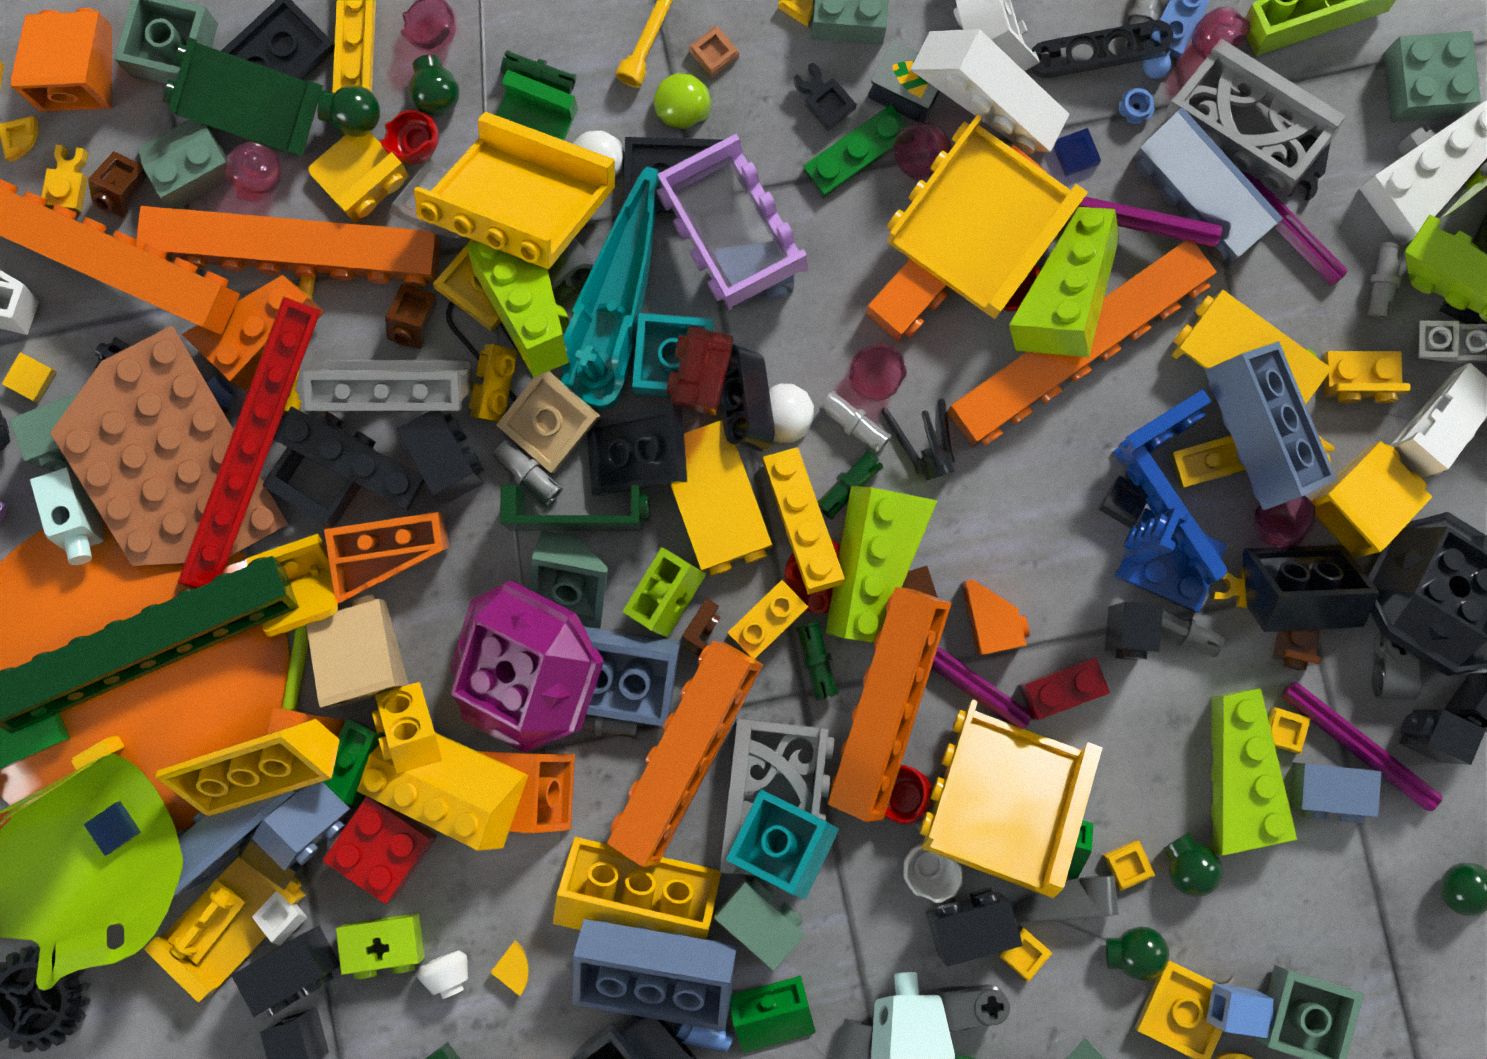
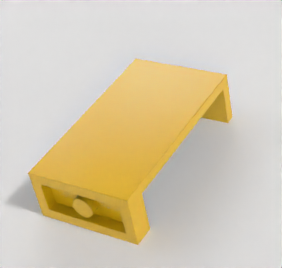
M1223 289L1213 298L1207 295L1194 312L1199 316L1192 327L1185 324L1173 340L1178 346L1171 354L1175 359L1185 354L1204 369H1208L1242 353L1279 341L1305 404H1307L1332 369Z
M723 420L684 433L687 482L672 484L671 488L701 571H709L711 576H715L731 570L730 563L744 558L746 564L767 557L765 550L771 549L772 543L737 446L729 443L726 439Z
M238 856L217 879L246 903L200 962L195 964L187 956L184 959L177 958L171 953L170 950L173 945L167 940L203 894L165 934L155 937L144 950L183 989L200 1003L211 997L267 937L252 918L276 891L291 905L295 903L298 905L306 896L300 890L302 884L296 877L283 890Z

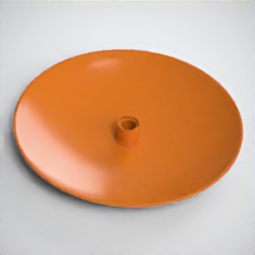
M103 518L102 524L105 539L102 543L90 546L92 560L81 565L69 564L66 551L47 539L44 529L38 531L18 545L0 562V671L6 668H16L32 661V658L37 654L57 650L68 645L69 641L76 637L89 636L104 629L107 624L113 621L128 619L139 614L147 606L162 604L176 598L177 594L184 590L195 589L178 583L184 563L132 566ZM242 551L229 556L223 574L233 573L247 567V557ZM260 624L60 712L70 739L0 770V796L10 805L76 771L71 762L73 757L100 741L115 735L119 736L125 747L114 754L134 764L153 784L170 813L176 832L194 825L195 823L192 819L200 811L158 780L156 773L158 770L267 735L273 707L282 708L291 659L287 633H280L269 637L262 629L263 624Z

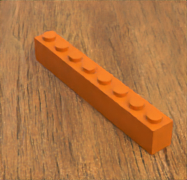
M0 179V236L220 335L223 334L240 293L227 288L228 279L210 271H207L205 277L196 274L198 266L178 257H176L174 263L166 261L165 258L168 253L156 247L145 244L143 250L135 247L137 239L115 230L113 236L105 234L107 226L88 217L84 218L83 223L75 220L76 212L56 203L53 210L45 207L48 200L29 191H25L23 197L17 195L19 187Z
M140 206L135 247L143 250L145 244H149L168 253L165 258L166 261H175L176 257L198 266V269L207 268V264L221 265L220 268L233 272H242L244 267L257 268V271L269 275H279L280 270L294 271V275L299 277L316 278L317 273L331 274L330 277L332 279L340 281H352L353 276L367 277V281L376 284H389L390 280H402L407 286L426 287V283H434L438 278L442 241L436 231Z
M1182 242L1104 297L1090 357L1026 352L953 403L947 410V413L972 447L982 441L984 446H987L1003 434L1000 427L1010 420L1014 425L1018 424L1033 413L1030 406L1041 399L1046 404L1063 392L1060 388L1062 383L1070 378L1076 383L1092 371L1089 364L1101 357L1106 362L1122 350L1119 343L1129 336L1133 341L1137 340L1152 329L1149 322L1157 316L1165 320L1181 308L1178 302L1188 294L1193 300L1209 289L1211 286L1207 281L1217 271L1196 243Z

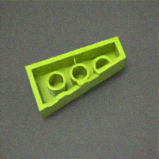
M1257 0L1251 5L1241 27L1255 57L1389 12L1396 0Z
M1077 208L1009 324L1015 351L1090 357L1119 241L1115 209Z
M1429 214L1405 250L1411 285L1422 293L1431 294V292L1445 297V301L1457 309L1465 310V308H1469L1479 313V316L1487 322V254L1480 251L1471 242L1473 238L1459 230L1453 236L1440 229L1438 226L1442 221Z
M477 241L466 244L474 275L533 377L569 363L548 269L503 251L493 249Z
M851 486L838 557L845 581L843 585L833 587L826 634L875 643L876 636L882 630L887 615L886 603L890 595L894 593L895 587H902L938 500L873 487Z
M1261 688L1245 689L1212 696L1211 746H1213V766H1211V781H1213V804L1210 807V820H1212L1210 849L1215 854L1224 856L1297 840Z

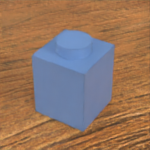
M1213 983L1206 1022L1224 1032L1267 1038L1269 1026L1274 1018V999L1255 989Z

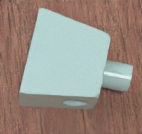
M64 468L30 479L47 539L66 551L69 564L81 565L92 560L90 546L102 543L105 539L103 524L99 511L76 474L69 468Z
M917 972L894 974L896 996L877 999L874 1004L871 1059H955L941 997L939 995H919Z

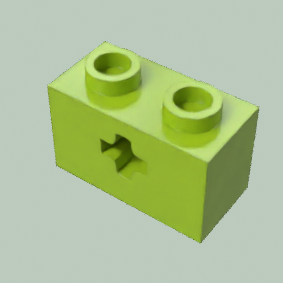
M661 547L622 612L649 630L668 638L707 574L676 554Z
M420 912L344 923L336 928L341 975L353 973L354 979H365L377 976V970L392 968V974L405 973L415 970V964L425 959ZM378 941H381V944L384 945L389 944V950L382 954L381 950H374V944Z

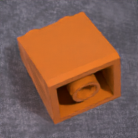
M79 8L75 12L61 13L56 10L47 9L41 10L39 14H25L11 75V87L40 112L113 109L112 25L99 11L90 8Z
M475 750L529 775L509 832L543 833L571 830L575 754Z

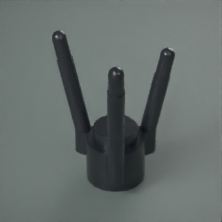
M943 398L938 400L942 435L941 445H938L928 411L924 410L921 413L930 448L921 451L922 459L919 458L887 408L881 410L888 425L913 462L916 474L924 472L926 481L954 472L952 463L955 462L951 449L948 415Z

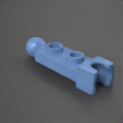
M1169 0L1159 20L1167 22L1171 26L1173 45L1165 56L1143 61L1144 73L1149 78L1159 79L1169 73L1171 69L1170 55L1177 59L1181 58L1210 0ZM1154 31L1149 41L1154 43V47L1161 46L1162 39L1166 37H1160L1159 32Z

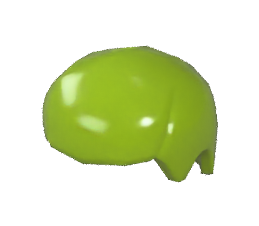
M675 73L660 82L653 103L657 116L667 126L678 129H690L696 123L708 118L712 100L706 85L694 75Z

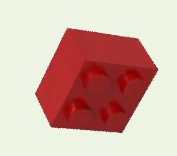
M366 796L322 861L386 905L395 900L437 838V835L412 818Z

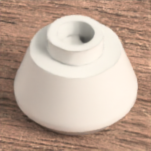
M457 950L436 958L419 967L417 978L432 995L440 993L442 999L464 990L462 982L468 980L467 955Z

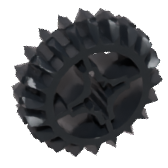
M32 946L24 947L21 949L20 954L17 952L9 953L6 956V962H0V1041L9 1037L8 1049H16L22 1044L23 1052L30 1053L36 1047L39 1051L43 1052L50 1049L52 1044L58 1046L64 1043L66 1035L71 1036L75 1034L78 1030L75 1022H81L87 1016L80 1007L89 1005L91 999L81 996V992L89 989L91 985L88 982L81 984L78 977L84 974L85 969L68 974L56 982L61 992L60 996L56 991L55 985L45 991L39 989L36 984L37 976L32 978L30 983L15 981L26 968L38 969L39 946L36 950ZM54 949L52 954V971L55 964L56 949ZM32 992H36L38 997L32 998ZM40 998V1004L36 1005L34 1000ZM12 1002L14 1003V1005H15V1007H16V1013H15V1011H14V1009H13ZM41 1014L57 1016L56 1020L48 1028L32 1027L33 1022L39 1019Z

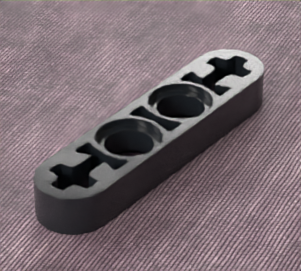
M1152 20L1037 43L1031 50L1037 53L1039 60L1044 52H1049V56L1052 58L1061 56L1060 48L1066 47L1068 64L1062 65V58L1051 60L1050 67L1044 68L1042 62L1031 67V69L1038 77L1052 78L1165 56L1170 51L1173 45V31L1167 22ZM1158 31L1160 37H1166L1162 39L1161 46L1154 47L1152 41L1142 42V51L1136 52L1135 34H1140V41L1151 39L1152 32ZM1123 37L1129 41L1130 48L1125 54L1115 55L1109 50L1108 46L1114 38ZM1077 45H1089L1093 49L1092 57L1085 62L1076 61L1072 56V51Z

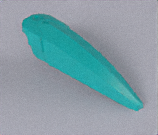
M645 167L637 178L571 311L572 318L563 336L569 363L562 365L561 382L592 409L604 411L611 409L619 402L632 362L638 313L642 312L653 251L657 209L656 190H658L657 174H659L658 169Z

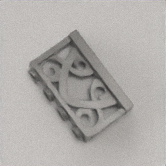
M1221 38L1212 48L1205 61L1179 93L1170 101L1165 120L1168 121L1183 107L1241 172L1249 173L1260 180L1268 190L1278 192L1287 197L1320 153L1335 137L1346 116ZM1211 73L1220 77L1217 89L1201 86ZM1239 90L1243 91L1244 93H1246V94L1249 95V96H1247V97H1239V95H1240V91H1239ZM1198 96H1207L1215 99V102L1204 101L1198 106V108L1206 109L1208 115L1189 105V101ZM1260 102L1269 108L1268 120L1274 132L1247 135L1239 133L1232 117L1230 105L1248 107ZM1279 114L1289 121L1284 120L1282 125L1277 115ZM1311 134L1317 140L1306 153L1298 140ZM1285 145H1288L1296 156V164L1290 168L1272 157L1273 155H1278L1284 162L1287 157Z
M326 360L322 363L321 370H306L302 372L304 411H459L462 408L461 400L472 396V363L469 360Z
M737 719L720 873L756 876L730 863L726 858L753 805L749 801H744V792L757 791L767 786L774 778L777 769L787 778L800 800V804L797 807L826 821V813H819L821 797L828 798L830 775H824L825 759L832 760L834 737H828V729ZM751 730L786 734L780 741L776 751L750 739ZM804 738L813 747V757L809 763H801L798 760V754L802 750L800 749L794 751L790 755L789 761L782 757L786 746L794 739ZM766 761L769 762L771 766L766 776L761 780H755L750 774L751 767L753 765H760L764 770ZM814 771L811 795L808 786L800 775H806Z

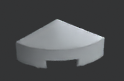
M1429 125L1420 127L1400 142L1397 149L1404 156L1434 136L1435 132Z

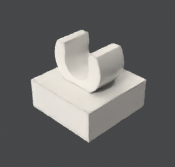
M276 891L252 918L271 943L281 946L297 927L307 919V916L296 903L291 905Z

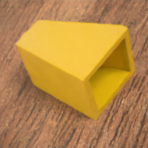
M1382 441L1366 447L1335 475L1336 481L1321 487L1303 503L1331 535L1346 548L1353 559L1381 552L1432 498L1431 494L1426 490L1427 486L1424 480L1416 473L1410 472L1400 462V454L1392 446L1384 444Z

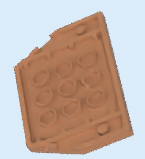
M171 325L102 360L50 433L132 566L185 562L234 429L174 326ZM261 476L258 478L230 556L288 525L270 491L262 486L264 481Z

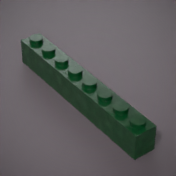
M273 555L267 558H257L251 561L247 567L238 571L218 575L212 582L199 588L184 590L177 594L176 598L162 604L147 606L135 616L125 620L113 621L107 624L104 629L89 636L76 637L69 641L68 645L52 652L37 654L32 658V661L16 668L1 670L0 728L13 734L299 608L285 568Z

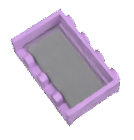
M737 133L657 174L661 188L656 190V193L664 209L667 211L672 208L677 219L673 220L679 236L683 241L689 238L694 247L690 254L699 271L707 270L711 277V280L707 281L711 293L717 302L723 299L729 310L738 303L798 272L808 271L806 252L804 249L798 250L789 224L781 221L776 212L775 201L769 191L765 193L759 183L758 172L753 162L748 163L744 157Z

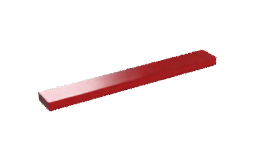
M283 296L179 575V584L196 589L212 582L216 576L223 574L321 310Z

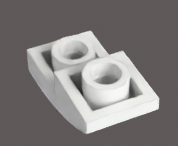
M1420 321L1418 358L1445 362L1487 364V324H1459V321Z

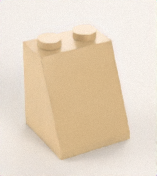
M374 595L356 598L352 600V607L337 610L334 615L322 621L306 624L320 708H340L374 698L375 694L409 685L386 601L381 599L375 600Z

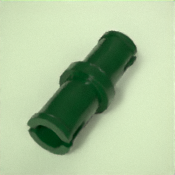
M509 50L505 52V57H503L500 67V73L502 74L510 70L570 95L572 94L571 90L574 89L577 74H571L548 66L547 61L539 58L537 61L512 53Z
M866 451L846 473L841 472L836 477L837 482L817 500L821 512L827 518L832 520L848 503L851 486L864 487L884 468L882 463L879 462L877 464L879 459L871 452Z
M819 622L808 623L805 627L804 625L796 627V632H798L805 660L802 661L804 669L808 668L817 701L828 698L827 696H836L839 694V691L837 690L829 663L833 661L831 653H826Z

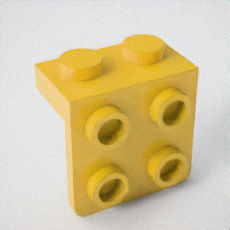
M371 132L361 137L343 136L309 166L310 175L354 223L369 215L378 203L389 194L398 190L404 181L410 177L401 161L392 152L388 155L381 143Z
M318 533L247 558L248 566L251 561L257 558H267L273 555L285 568L299 606L295 610L263 623L262 629L267 636L271 637L280 633H287L300 626L315 621H322L337 612L338 603L333 590L328 552Z

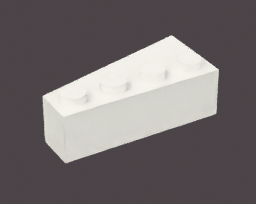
M980 29L930 31L910 69L973 115H980L983 122L1012 141L1020 150L1027 154L1051 152L1069 116V113Z
M1487 100L1386 167L1359 188L1400 245H1406L1413 240L1429 214L1435 217L1487 158Z

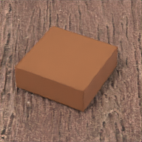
M717 25L689 46V52L710 78H713L739 58V51Z

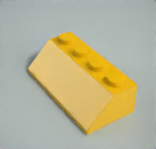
M317 719L158 770L156 778L209 817L332 779L340 739Z
M435 732L442 761L396 774L393 760L384 761L380 745L369 755L357 789L358 792L477 851L504 848L529 775Z
M574 837L557 892L552 924L581 930L583 920L589 919L635 928L643 927L648 930L670 934H683L688 937L707 940L721 873L717 869L662 857L659 865L642 867L608 844Z

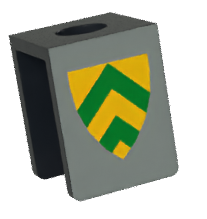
M892 40L871 78L873 85L868 93V98L885 107L892 104L898 113L924 125L940 91L910 70L919 52Z

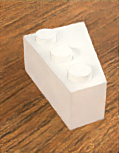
M955 0L957 7L954 8V15L963 30L980 29L1023 71L1040 63L1037 53L1035 51L1032 52L1022 38V34L1028 32L1023 20L1019 22L1016 20L1012 2L1015 0Z
M1471 363L1455 369L1393 440L1390 446L1400 454V462L1410 472L1416 473L1421 478L1431 475L1437 477L1451 467L1466 444L1474 437L1482 422L1487 420V377Z

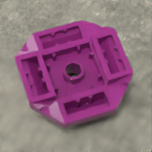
M511 581L471 599L450 665L453 677L451 695L459 705L462 720L524 753L572 734L582 728L604 660L597 648H593L587 631L576 613Z

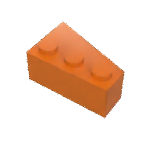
M281 275L236 302L222 335L199 325L181 335L230 382L248 392L283 296L321 310L318 319L325 311L284 275Z
M444 512L324 529L333 590L338 604L450 548Z

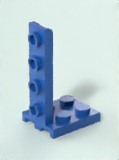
M1204 389L1128 435L1125 438L1126 440L1121 442L1113 453L1120 463L1126 462L1128 466L1125 469L1129 478L1136 486H1142L1148 495L1146 499L1147 504L1156 516L1175 507L1189 514L1186 522L1176 526L1171 540L1176 543L1175 546L1177 548H1183L1191 559L1189 566L1194 575L1200 581L1205 580L1210 585L1224 577L1227 573V568L1150 455V453L1166 443L1165 441L1174 436L1173 431L1179 436L1206 416L1202 410L1212 401Z
M1175 507L1156 516L1151 510L1144 508L1137 526H1133L1125 539L1123 547L1126 548V552L1114 577L1187 610L1198 613L1211 584L1208 585L1205 580L1200 581L1194 575L1189 566L1191 559L1183 548H1177L1175 546L1176 543L1171 540L1176 526L1186 522L1189 514ZM1204 534L1222 560L1228 544Z

